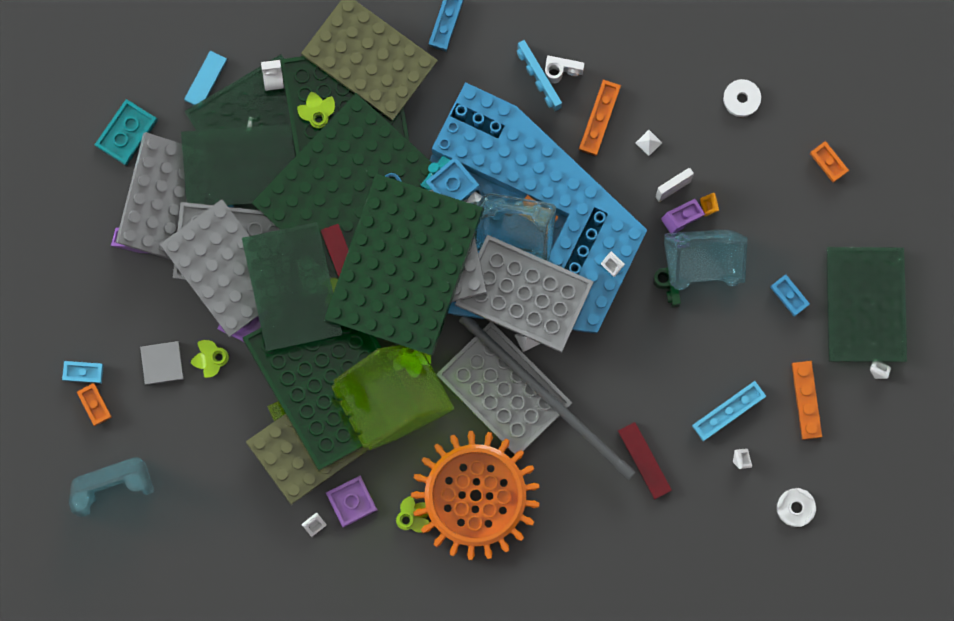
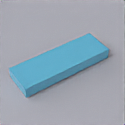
M212 51L208 53L184 99L186 102L202 109L227 62V58Z

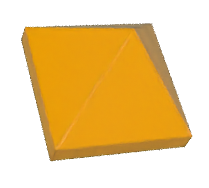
M715 193L700 198L702 210L705 213L704 217L719 211Z

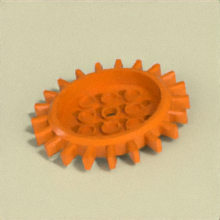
M469 431L467 436L469 444L461 447L458 438L455 435H451L450 441L454 449L446 453L442 446L439 444L434 445L436 452L440 454L441 458L437 463H433L429 458L423 457L421 461L432 470L428 477L421 474H414L413 477L418 482L426 483L425 492L415 491L411 493L412 498H424L426 504L425 508L414 511V516L420 517L428 514L431 522L424 525L421 531L427 533L436 527L441 532L434 541L433 545L436 547L440 546L445 538L452 540L451 556L456 555L459 545L462 544L468 546V560H473L475 546H484L485 556L487 559L492 558L490 544L497 541L500 543L502 550L508 552L510 551L509 545L505 542L504 537L512 533L516 539L522 541L524 539L522 533L515 528L519 521H523L527 525L534 524V521L530 517L524 516L523 512L526 506L538 508L540 503L535 500H526V492L529 490L535 491L540 487L538 483L525 484L523 476L532 473L535 469L532 465L519 470L515 463L523 457L524 452L522 450L516 452L512 458L504 454L505 450L509 447L510 440L505 439L502 441L499 449L491 447L493 439L491 432L486 434L484 445L475 444L474 432ZM461 464L467 465L466 471L460 470ZM489 465L494 466L495 469L493 472L487 471V467ZM451 477L453 479V482L450 485L446 484L445 482L446 478ZM475 478L480 479L478 486L473 484ZM503 479L508 481V484L505 487L500 485V482ZM473 490L481 492L482 496L479 501H473L470 498ZM461 491H464L466 493V497L464 499L459 498V493ZM489 492L493 494V499L491 500L486 498V494ZM446 505H451L452 509L450 512L444 510ZM473 506L479 507L478 513L472 512ZM501 507L507 509L505 514H500L499 509ZM459 519H463L465 521L464 526H459L457 524ZM487 520L492 521V526L490 528H487L485 526V522Z

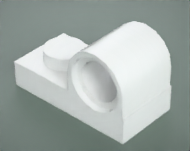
M547 55L545 75L550 83H558L562 79L563 72H567L571 76L583 75V62ZM552 69H556L559 72V74L553 76L549 73V71Z
M280 60L261 62L265 91L284 89Z

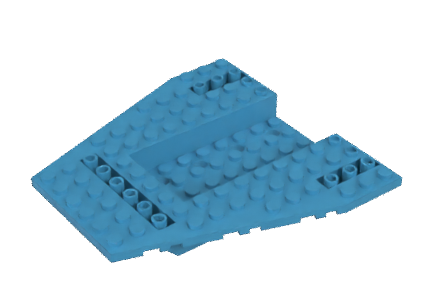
M465 82L432 147L430 161L437 163L442 156L450 160L456 157L480 185V188L476 191L490 201L483 211L475 234L478 254L486 236L489 235L594 281L572 330L597 334L647 229L517 106ZM527 195L558 216V220L548 233H541L535 224L516 212V209ZM508 207L513 208L515 211L511 217L504 214V210ZM611 251L625 264L615 277L601 265V262ZM456 302L451 303L448 314L484 319L455 306Z

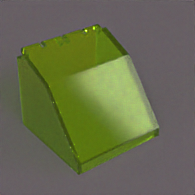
M401 345L378 348L334 379V385L331 386L337 399L343 398L339 403L346 416L352 415L348 420L355 433L361 432L358 438L363 448L369 447L370 450L393 442L455 409L426 355Z

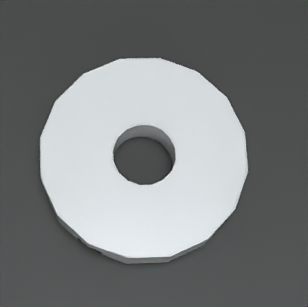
M740 79L733 81L727 86L723 102L729 113L736 117H747L757 111L761 103V93L753 82ZM744 94L747 97V101L741 103L737 100V96Z
M801 488L787 490L779 497L777 513L786 525L802 527L814 518L816 513L815 500L808 491ZM798 502L801 504L802 510L800 513L792 511V503Z

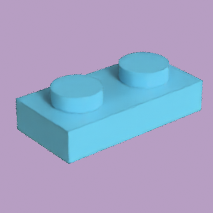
M64 361L62 380L102 384L104 365L101 363Z

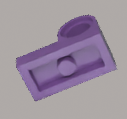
M693 199L667 212L661 220L669 233L673 235L688 224L702 218L705 213L696 199Z

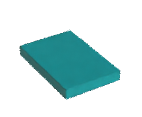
M126 99L94 145L127 166L141 145L143 133H150L158 119Z

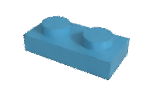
M786 274L770 286L794 317L810 305Z

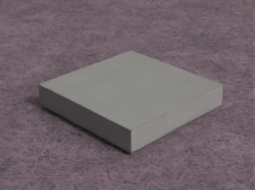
M179 341L140 347L145 385L184 380Z

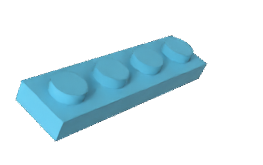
M525 40L519 42L518 50L516 51L519 58L525 60L529 75H534L537 80L535 84L540 92H544L546 96L544 99L548 107H553L554 111L562 108L561 100Z
M754 381L697 421L692 427L702 441H705L764 399L766 395L756 381Z

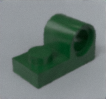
M676 267L658 269L653 278L654 286L658 289H669L666 292L667 302L671 303L672 308L679 307L681 302ZM665 275L668 281L661 283L658 281V276Z

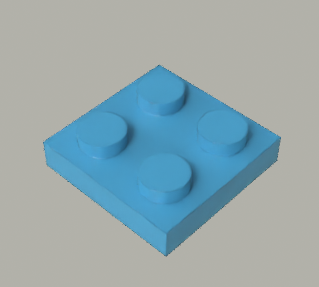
M456 157L425 181L434 192L461 201L467 199L480 188V185Z

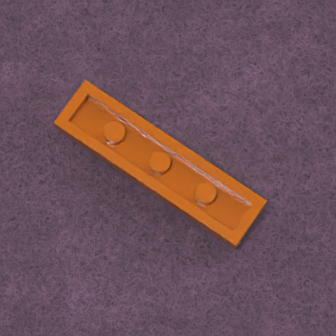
M606 80L602 81L579 151L597 156L621 85Z
M812 361L792 363L802 440L822 438Z

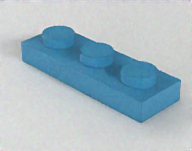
M443 0L429 41L430 47L447 52L464 0Z

